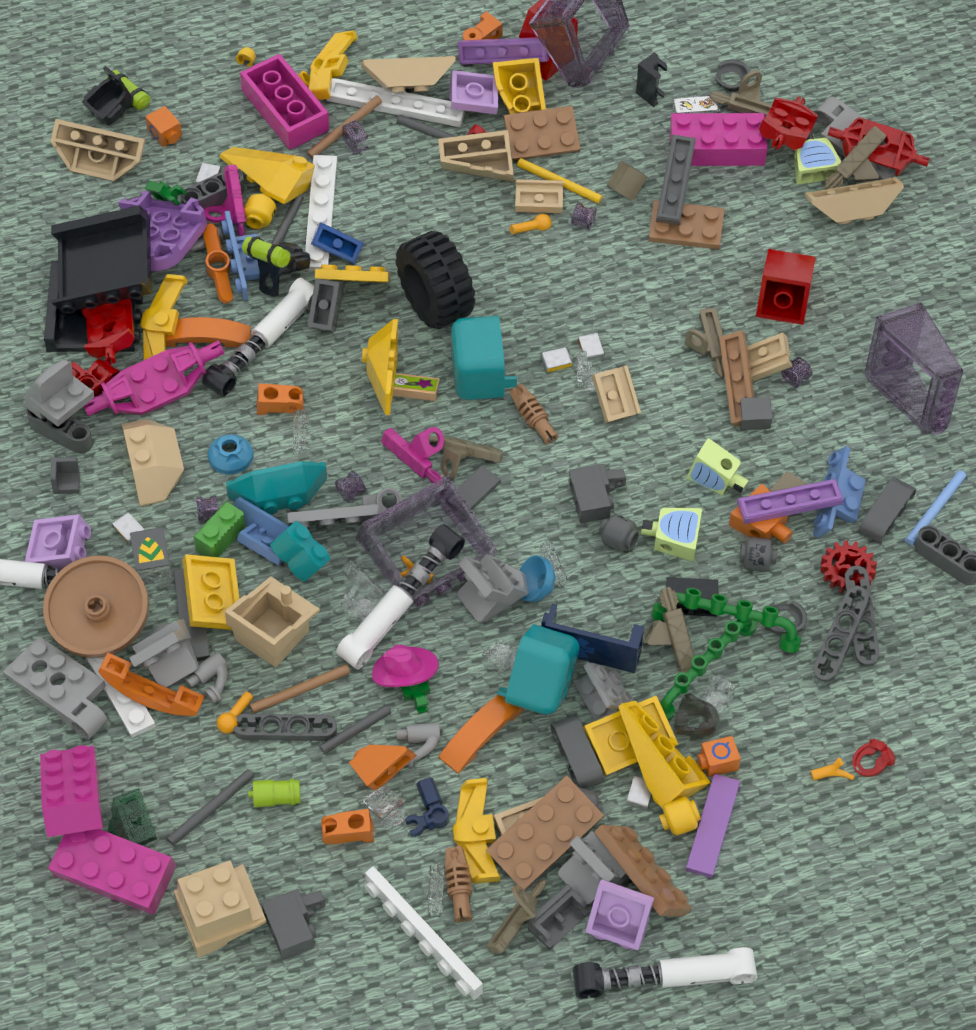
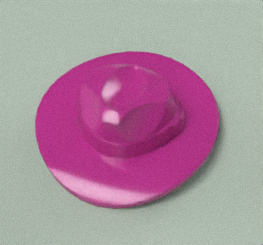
M395 645L375 662L372 668V678L375 684L383 687L416 685L434 676L438 670L439 662L435 654L429 650L419 647Z

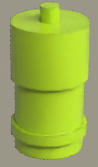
M294 778L280 781L254 780L253 791H248V798H253L254 808L301 804L300 780H294Z

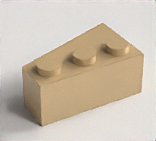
M508 130L438 139L442 169L515 182Z

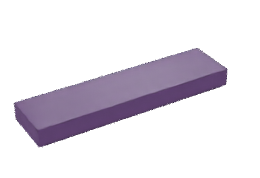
M547 37L458 41L460 65L493 64V62L539 58V62L549 61Z
M836 479L738 498L737 500L744 524L842 505L843 497Z
M714 774L686 871L709 878L713 877L739 789V780Z

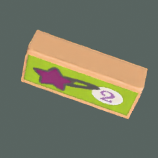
M396 373L393 396L436 401L440 378Z

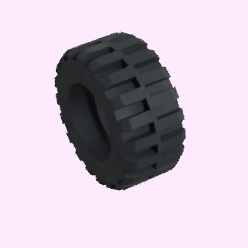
M429 231L399 246L395 262L398 268L397 274L401 281L400 284L405 291L407 300L412 305V309L418 314L419 319L425 322V325L440 329L472 313L476 301L474 298L475 289L472 286L473 281L461 253L457 251L455 244L450 242L446 235L438 231Z

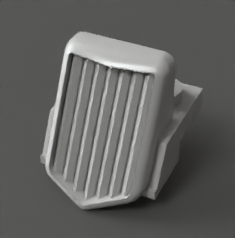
M63 359L48 367L33 382L23 396L24 400H26L23 406L40 419L45 416L56 426H59L94 398V391L73 376L72 364L68 360Z
M486 554L481 561H477L464 556L458 563L464 570V577L468 580L458 591V598L479 622L488 621L506 607L511 606L528 594L525 573L505 564L500 558Z
M184 619L157 627L151 636L132 646L136 654L129 658L134 667L144 665L145 668L148 667L156 682L164 687H169L196 671L199 666L189 640L191 637Z
M591 831L585 838L576 836L569 843L575 851L572 853L573 856L558 871L561 879L566 884H569L586 904L594 903L601 879L620 886L629 878L594 831Z

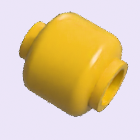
M262 193L253 194L248 198L244 210L246 224L250 228L258 230L267 228L271 224L277 209L271 197Z
M685 796L679 797L672 802L664 803V814L659 815L664 830L670 829L671 833L675 836L695 830L698 827V821L701 820L694 800L690 801Z

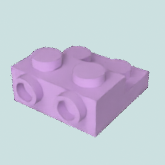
M452 70L449 82L451 109L497 114L498 90L495 86L494 75Z
M79 514L34 520L25 562L43 563L47 566H52L55 570L58 568L61 571L68 564L85 558L86 549L84 544L85 540L91 537L90 526Z
M601 879L585 932L592 934L599 940H609L618 943L625 949H635L638 951L644 940L654 897Z

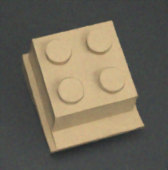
M270 576L247 596H242L225 611L226 625L233 630L235 641L276 668L309 632V621L320 612V609L292 591L289 586L283 585Z
M230 860L177 879L178 889L174 890L175 902L197 958L226 946L227 942L266 923L265 916L243 864L234 868Z

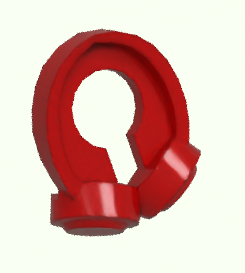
M875 738L870 739L869 743L864 744L855 752L852 760L853 768L859 775L864 777L876 776L887 766L895 765L894 752L891 748L887 747L885 742ZM877 751H881L882 755L876 759V764L872 769H864L861 766L860 762L864 756L873 755Z

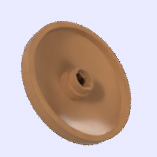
M89 556L68 564L57 573L49 584L43 602L45 624L54 640L66 651L85 658L105 657L107 652L116 654L128 647L142 632L149 614V596L139 574L127 563L109 556Z

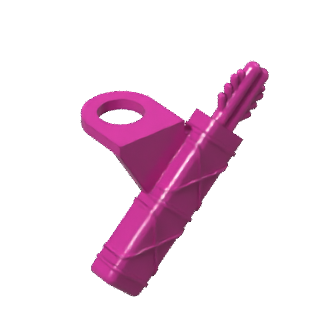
M227 165L223 168L228 196L223 205L204 209L206 220L220 223L222 220H225L224 211H230L232 224L237 225L238 237L245 236L243 223L246 222L238 169L236 165ZM218 212L221 214V216L213 217L210 216L208 213Z
M436 427L427 428L417 434L410 444L394 429L389 428L384 431L381 442L387 449L392 451L404 464H407L418 476L423 479L428 477L435 487L442 488L445 481L438 472L431 469L433 463L427 459L440 451L444 445V436L440 429ZM432 432L438 437V443L435 447H432L429 443V435Z

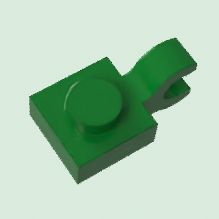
M149 181L145 187L156 200L168 201L174 205L180 204L177 200L178 195H186L187 193L180 185H175L171 188L162 181L160 183Z
M427 680L416 685L400 687L405 701L413 699L418 714L429 711L427 707L428 701L425 696L430 694Z

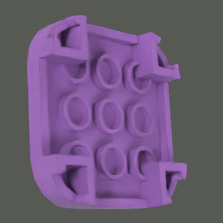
M141 191V197H136L129 201L124 197L118 202L120 210L140 205L150 215L151 271H162L177 265L207 226L204 209L199 205L197 199L190 198L186 204L174 205L168 201L152 199L150 191Z

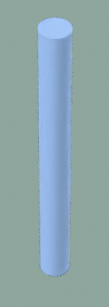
M957 471L905 538V542L912 546L914 545L919 530L931 523L966 478V474L963 471Z

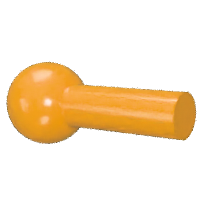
M539 214L532 221L510 225L509 230L511 234L535 229L547 230L551 227L552 221L548 215Z
M245 691L229 712L223 713L218 717L216 725L220 732L225 734L234 732L233 728L238 726L236 717L244 711L253 699L251 693Z

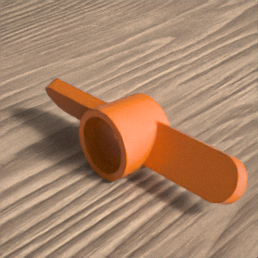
M210 223L207 224L203 232L208 253L206 256V273L214 279L219 300L228 304L233 299L228 277L230 258L222 250L217 227ZM215 262H222L225 264V266L220 269L213 268L210 265Z

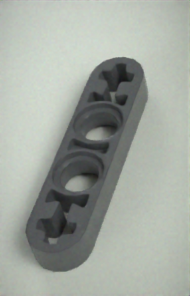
M852 566L845 573L846 591L855 586L854 580H849L853 578V573H859L860 577H864V579L860 580V586L867 589L869 604L861 623L866 622L872 628L868 635H860L856 632L853 639L855 655L861 665L873 666L879 660V646L869 576L863 567ZM858 593L856 596L852 595L851 598L853 599V601L856 598L861 597V593ZM852 605L851 609L849 610H852L858 615L859 612H856L855 608ZM850 616L852 627L854 625V619ZM869 641L870 652H875V654L871 655V660H866L865 656H860V654L864 653L863 642Z
M853 586L845 593L815 661L813 669L815 676L820 681L831 682L837 677L869 604V596L866 589L861 586ZM861 593L864 601H858L855 606V611L859 612V614L857 615L852 610L845 609L846 606L851 609L853 605L851 596ZM843 616H851L854 619V625L851 628L843 629L839 625V621ZM835 639H839L844 643L842 651L837 653L829 649L830 642ZM827 654L831 658L838 659L837 662L832 659L830 663V669L833 672L826 673L823 676L819 667H825L828 662V657H824V655Z
M240 714L236 717L238 726L233 728L234 735L242 740L327 741L335 736L337 732L336 721L329 715ZM244 722L248 723L247 731H241V726ZM256 722H260V732H256ZM268 723H276L279 729L274 733H268L264 730V727ZM296 723H301L306 728L301 733H294L291 731V727ZM310 723H313L314 726L313 733H310ZM324 723L328 724L327 732H322L321 730Z

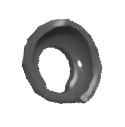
M735 59L725 60L719 63L715 79L719 86L729 91L739 90L741 80L736 85H728L721 81L722 73L735 72L742 80L750 72V69L741 61Z
M792 601L790 604L775 605L773 602L769 605L777 608L779 611L788 610L795 619L794 625L797 633L807 623V613L798 602ZM778 626L768 627L770 631L780 636L783 633H787L785 629H780Z

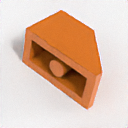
M368 745L359 749L349 764L369 788L377 791L417 755L405 746Z

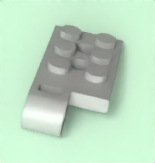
M828 97L814 111L818 115L816 123L823 124V127L826 128L821 133L820 138L829 139L835 151L845 157L843 142L841 139L827 136L828 130L831 126L844 131L856 118L864 117L839 99ZM871 162L879 175L878 180L891 178L896 172L895 169Z
M385 488L378 494L363 495V506L287 513L288 523L298 521L307 527L309 526V521L319 520V525L335 524L336 518H344L345 523L361 521L360 516L396 512L401 507L402 497L396 489ZM386 493H391L396 498V503L392 508H386L382 504V497Z
M40 636L3 671L6 678L60 715L65 724L74 729L78 734H84L82 737L86 740H89L108 722L103 711L91 702L106 687L105 681ZM40 666L47 667L43 672H34ZM65 679L63 684L53 685L55 680Z

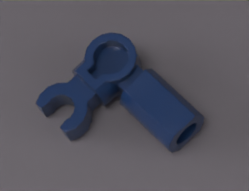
M432 777L417 782L416 786L425 809L429 811L424 812L422 816L410 815L405 818L406 825L411 823L418 824L416 829L410 831L411 837L420 836L425 829L430 831L436 828H444L449 823L448 810L442 805L443 801Z

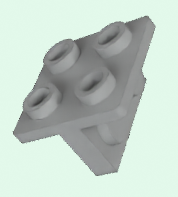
M588 662L583 666L587 674L575 683V686L595 721L620 711L618 706L622 703L634 701L632 695L623 687L621 683L623 681L622 677L616 670Z

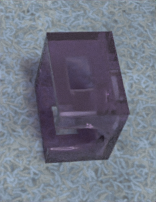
M357 120L342 126L343 141L354 155L368 149V145L357 149L359 143L368 139L367 133Z

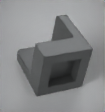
M770 397L741 398L742 419L740 430L770 429L773 419Z
M77 457L51 458L50 479L54 494L79 493L80 469Z

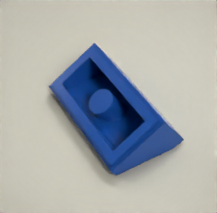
M321 222L317 225L311 241V245L353 265L364 244Z

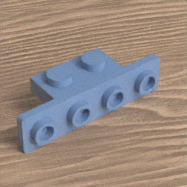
M224 211L225 220L221 221L223 235L228 234L229 238L225 240L227 253L233 255V259H230L232 274L237 273L238 277L234 279L237 293L242 294V299L245 301L248 300L246 281L259 279L260 271L258 261L245 255L242 245L246 237H256L258 233L235 237L230 211Z
M847 446L834 451L830 455L828 472L824 478V481L836 479L843 497L842 505L819 509L814 521L815 529L813 536L820 537L832 530L835 515L846 522L854 523L857 521L866 479L846 468L850 448Z
M241 497L236 499L234 506L243 511L246 526L245 529L239 532L237 541L267 558L270 562L277 565L284 562L273 552L270 543L289 526Z

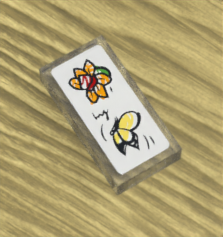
M711 94L671 97L673 113H720V107L717 102L709 98Z

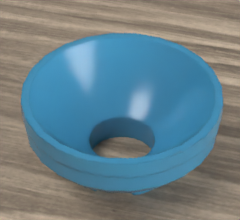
M226 434L218 437L211 443L208 450V461L210 466L219 473L227 475L238 474L250 466L253 461V449L249 441L244 437L236 434ZM227 443H233L237 446L233 452H225L222 448Z
M538 555L528 558L520 568V571L526 575L528 587L527 596L521 599L535 603L544 599L553 591L556 576L549 560Z

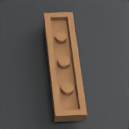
M743 331L719 337L731 424L734 427L741 424V398L754 397L746 335Z

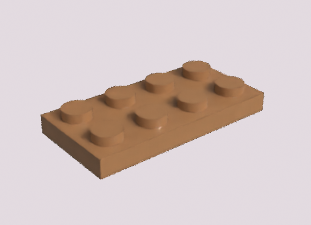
M565 776L486 851L517 885L526 890L572 847L569 843L576 836L583 837L604 818V815L568 776Z
M601 825L594 832L641 893L654 897L652 906L660 916H685L692 910L691 906L687 903V896L672 884L669 873L656 864L653 853L641 845L637 840V833L628 826Z

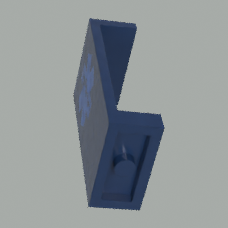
M556 604L551 605L549 613H544L541 627L573 636L578 641L580 649L577 659L631 673L636 672L642 652L644 626L634 624L628 642L556 624Z

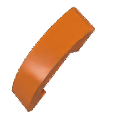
M180 318L177 322L175 335H166V347H176V343H214L217 340L220 343H225V347H239L244 341L250 340L251 327L236 321L219 318Z
M107 652L98 672L117 691L141 705L160 712L182 716L197 715L205 697L204 695L182 685L175 692L129 671L132 663Z
M501 695L495 696L465 723L438 758L459 774L476 757V753L508 721H513L524 708L505 703V697Z

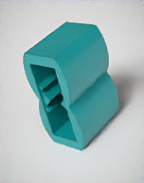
M298 521L292 523L270 543L273 552L282 561L286 562L292 573L303 582H306L331 559L325 547L313 540L309 530Z

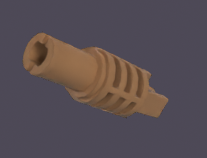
M519 384L511 389L509 392L516 405V409L527 425L532 429H536L546 445L552 443L550 437L553 441H556L559 435L548 422V414L536 397L523 384Z
M462 846L450 847L445 849V875L448 896L453 900L454 921L457 923L464 922L463 918L466 919V922L471 921L469 897L472 894L469 865Z

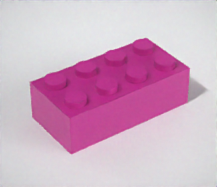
M280 53L240 72L242 92L289 150L329 131L328 111Z
M671 113L670 145L672 135L696 138L691 166H765L767 140L762 137L759 131L763 118L765 119L764 113Z
M80 745L69 750H50L40 754L42 813L47 837L103 828L100 780L94 745Z
M95 829L63 835L48 869L55 877L154 915L177 865L170 856L106 831Z

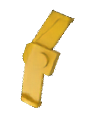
M354 30L335 33L313 60L310 66L308 88L318 100L330 99L332 77L337 78L343 75L349 62L346 54L343 53L352 42L358 39Z
M166 274L150 308L143 312L140 323L143 329V360L165 351L166 335H175L179 312L173 309L184 285H187L188 280L185 276Z
M487 778L466 780L461 785L456 822L453 826L454 842L457 846H462L464 849L473 884L500 881V875L494 861L486 851L488 849L486 844H493L496 841L493 814L483 815L488 785Z

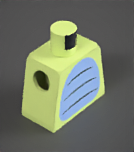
M810 132L803 147L794 150L797 185L826 181V179H829L828 176L830 174L838 172L836 168L841 163V160L829 139H815L814 134Z
M709 438L696 456L686 477L721 495L724 494L728 486L742 493L749 481L736 473L741 464L740 460Z
M662 508L658 522L643 519L641 535L656 537L654 550L694 561L702 509Z

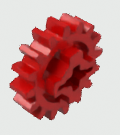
M844 540L843 546L835 542L833 549L828 547L825 555H822L820 573H824V582L831 581L830 588L838 586L840 587L839 593H842L846 589V571L852 566H861L867 571L871 586L872 579H875L877 572V561H873L874 554L866 553L867 546H863L861 549L858 548V542L856 541L852 546L849 545L847 540ZM836 559L835 565L832 567V562ZM853 573V578L849 580H854L855 586H860V580L864 579V577H860L859 573Z

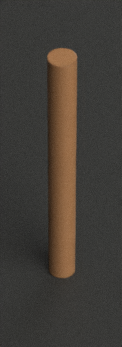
M377 95L312 147L307 154L312 159L314 155H319L382 103L380 97Z
M344 664L254 702L249 706L253 714H256L350 674V669L347 664Z

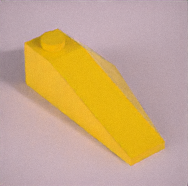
M539 58L493 62L495 86L510 114L546 109Z
M231 147L220 153L219 157L228 165H236L237 169H240L247 175L246 179L250 183H258L261 186V192L283 204L305 193L310 188L315 168L314 164L301 156Z
M398 319L391 320L368 339L367 348L362 350V363H366V373L385 415H390L397 370Z
M637 701L622 703L618 706L646 786L656 804L663 809L664 803L672 802L682 796L689 798L711 784L697 762L690 755L685 758L675 748L678 743L672 737L669 739L661 734L659 724Z

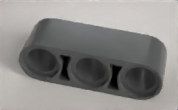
M238 169L239 182L243 194L245 190L242 171ZM224 171L185 188L184 190L187 193L186 195L181 194L180 198L182 204H186L190 198L197 199L203 209L222 205L228 196Z
M27 409L29 425L33 431L75 453H86L92 448L91 431L87 424L70 416L62 424L56 426L45 416L40 419Z
M893 477L866 514L858 532L882 544V538L885 534L888 535L895 525L894 521L897 516L901 517L907 508L908 500L913 499L916 488Z
M923 526L916 538V552L965 585L976 584V554L936 527Z
M574 715L551 723L552 735H556L558 740L556 744L562 757L565 756L568 762L566 767L571 778L575 779L578 787L589 788L603 783L604 777L601 767L578 716Z

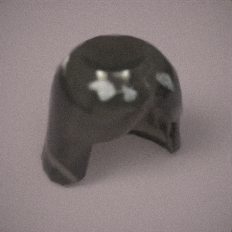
M687 693L679 703L673 730L676 735L709 738L715 734L719 726L720 716L718 710L707 701ZM703 717V722L698 728L688 726L690 720Z

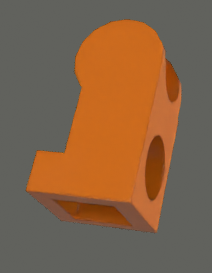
M486 11L480 16L479 24L463 32V40L498 39L503 36L502 23Z
M258 383L257 415H267V412L301 413L303 411V390L300 387Z
M369 809L341 812L325 816L321 819L322 841L325 844H342L354 841H363V843L374 842L373 820Z

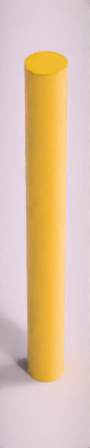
M522 158L517 163V167L545 180L563 181V188L597 204L603 199V195Z

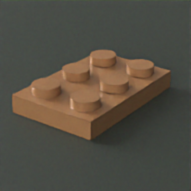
M573 106L508 114L503 117L505 130L509 132L512 161L519 160L520 158L530 159L580 152L581 150Z
M654 200L649 232L650 242L720 249L724 208L684 204L680 225L656 221L660 201Z

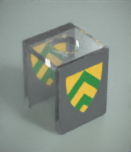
M163 528L131 532L130 538L136 572L141 577L145 586L173 581Z

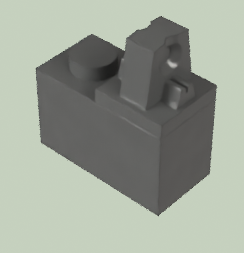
M315 279L307 327L336 331L345 284Z
M604 463L569 469L568 482L580 523L610 518V509H614V502L609 492L626 485L624 469H605Z
M295 889L261 903L263 914L282 960L314 948L313 939L317 938L313 924L309 922V918L314 916L315 911L324 908L326 905L321 890L306 895L305 892L300 893L298 889Z

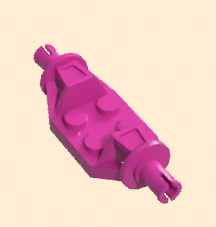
M219 340L201 349L195 348L193 343L190 342L188 343L189 346L165 350L122 370L106 384L102 382L101 385L104 389L102 394L94 397L84 405L88 416L90 417L108 407L110 409L113 408L115 415L119 413L143 415L189 395L202 374H206L205 363L225 355ZM195 364H198V367L195 368L188 376H184L183 372L185 370L189 369ZM129 396L133 401L127 403L114 404L116 400H120Z

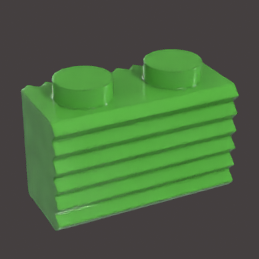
M225 502L193 536L195 551L203 556L220 558L219 555H223V551L229 548V544H233L232 541H236L239 532L245 529L243 511L229 502Z

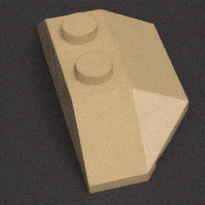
M455 56L367 59L360 63L361 68L384 89H391V93H403L406 88H414V92L428 91V88L435 85L456 60Z
M55 119L50 140L70 171L111 181L118 180L141 162L146 141L143 138Z
M893 177L806 192L805 198L836 223L848 224L855 219L871 220L874 216L882 215L904 187L899 179Z
M148 419L121 424L140 506L166 501L184 473L175 429Z

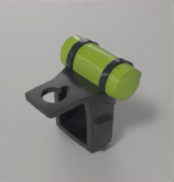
M104 66L103 70L107 75L106 80L102 81L98 86L95 85L84 96L82 101L83 105L98 120L109 126L125 113V110L131 106L139 111L145 109L150 104L151 98L146 94L145 90L136 86L125 74L120 73L118 70L111 71L108 67Z
M248 236L243 242V253L258 261L260 271L259 290L273 297L279 295V278L281 274L301 271L310 267V254L295 243L279 242L270 244L260 239L259 236ZM269 273L273 282L272 289H269L266 285V277Z

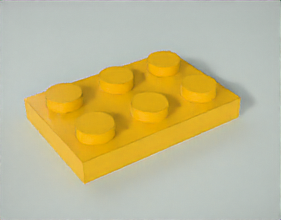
M321 264V269H315V279L390 283L391 273L386 272L384 267H370V271H361L362 267L346 265L345 270H337L336 265Z
M185 554L182 563L190 626L232 630L231 627L226 625L225 611L240 599L235 559Z
M657 696L639 702L643 709L659 724L661 734L669 739L672 737L677 742ZM620 711L583 727L604 776L638 763Z

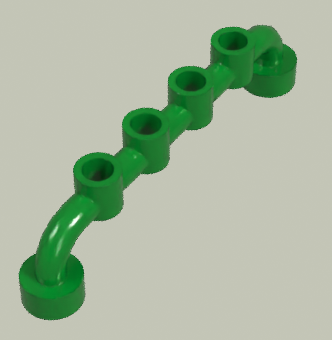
M696 588L686 589L685 594H676L677 600H679L678 603L683 604L688 609L702 608L709 610L714 615L727 614L734 616L739 621L753 620L760 622L765 627H782L787 633L781 635L780 649L789 653H796L800 649L802 640L797 635L794 623L785 617L778 616L779 610L773 606H765L763 612L752 610L753 604L747 600H739L737 606L726 604L727 597L722 594H713L711 600L701 598L702 592ZM661 602L653 605L651 617L654 620L664 622L663 613L667 612V610L661 606Z
M728 621L724 627V634L720 638L710 639L707 651L703 655H696L692 658L691 668L686 673L680 672L675 676L674 686L666 693L662 701H659L668 722L674 717L675 708L672 704L680 694H685L689 691L690 683L696 677L703 676L706 673L708 664L713 659H719L723 654V649L730 642L737 641L739 634L742 636L753 635L757 628V621Z

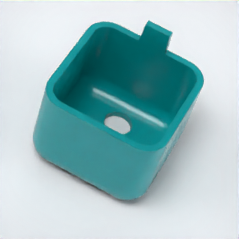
M499 315L460 318L456 320L451 327V357L456 394L463 400L504 398V388L517 387V376H505Z
M533 624L523 635L519 643L508 688L500 687L497 694L505 697V703L543 715L554 713L568 695L580 649L578 641L573 636Z

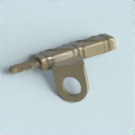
M757 70L751 71L743 77L738 93L732 92L731 97L727 96L726 93H720V91H712L709 96L710 99H713L718 104H728L727 108L735 112L764 113V117H766L772 107V104L760 101L762 74ZM756 76L752 83L746 84L751 77Z
M876 126L870 129L846 158L838 164L836 168L838 172L828 176L829 179H826L825 183L827 184L824 188L841 187L843 179L846 178L848 180L852 175L855 176V181L878 180L879 175L868 157L884 141L886 135Z
M716 308L701 309L699 319L704 333L702 334L695 329L688 330L685 336V345L704 356L709 353L711 362L715 361L713 365L714 372L716 374L719 373L720 377H724L719 339L720 336H723V331Z
M429 435V442L438 443V437ZM444 436L441 470L445 479H454L457 475L461 458L473 456L499 463L503 458L504 451L500 448L497 449L451 436ZM449 460H451L452 462V471L450 474L447 471V463Z
M670 587L661 590L662 594L659 597L662 603L661 606L667 610V612L663 613L664 622L660 620L652 622L645 633L643 644L672 645L671 648L677 663L676 666L679 672L686 673L691 668V661L695 655L682 609H677L676 607L679 602L676 596L677 593L674 590L672 591Z
M539 880L529 895L519 885H515L512 888V893L517 903L486 945V948L491 953H503L525 921L536 916V905L538 904L536 898L545 888L546 880Z

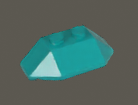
M299 461L248 472L237 477L235 480L226 482L228 499L235 502L236 499L241 497L270 515L275 514L281 509H299L311 501L326 481V463Z

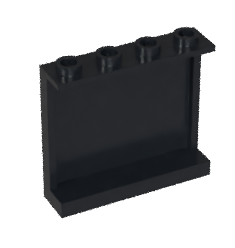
M140 205L51 225V234L58 240V299L51 300V303L60 312L70 314L74 313L75 310L93 309L98 305L116 304L121 300L139 299L144 295L152 294L150 215Z
M51 261L44 332L46 352H87L84 348V345L88 344L87 320L82 313V309L66 314L60 312L51 303V300L58 299V261ZM143 296L139 299L130 298L132 301L134 340L130 347L118 352H135V343H140V329H137V324L141 323L142 311L138 309V304H143Z

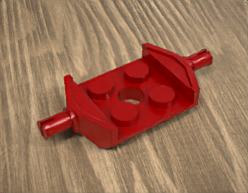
M798 96L795 101L775 97L772 107L765 119L763 118L759 128L763 138L773 140V148L776 145V149H780L782 145H786L792 150L803 147L818 117L816 113L804 105V97L801 99V96Z
M861 117L856 118L844 131L831 126L828 130L827 136L841 139L843 142L845 158L866 136L868 131L876 126L886 135L884 139L886 145H879L868 157L870 162L895 169V176H899L913 162L925 167L928 166L930 157L916 154L917 150H915L914 138L911 133Z
M131 299L121 300L116 304L98 305L93 309H82V313L87 320L88 344H85L84 348L89 356L98 359L105 356V363L112 365V363L115 364L116 362L115 354L119 350L131 346L134 340Z

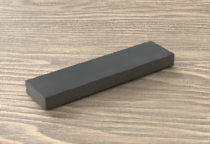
M672 135L656 217L657 222L680 225L696 138Z
M183 569L174 570L179 620H185L191 637L189 640L197 661L206 660L210 657L207 628L190 626Z

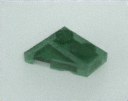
M139 788L113 798L112 818L109 820L108 826L109 833L139 845L157 840Z

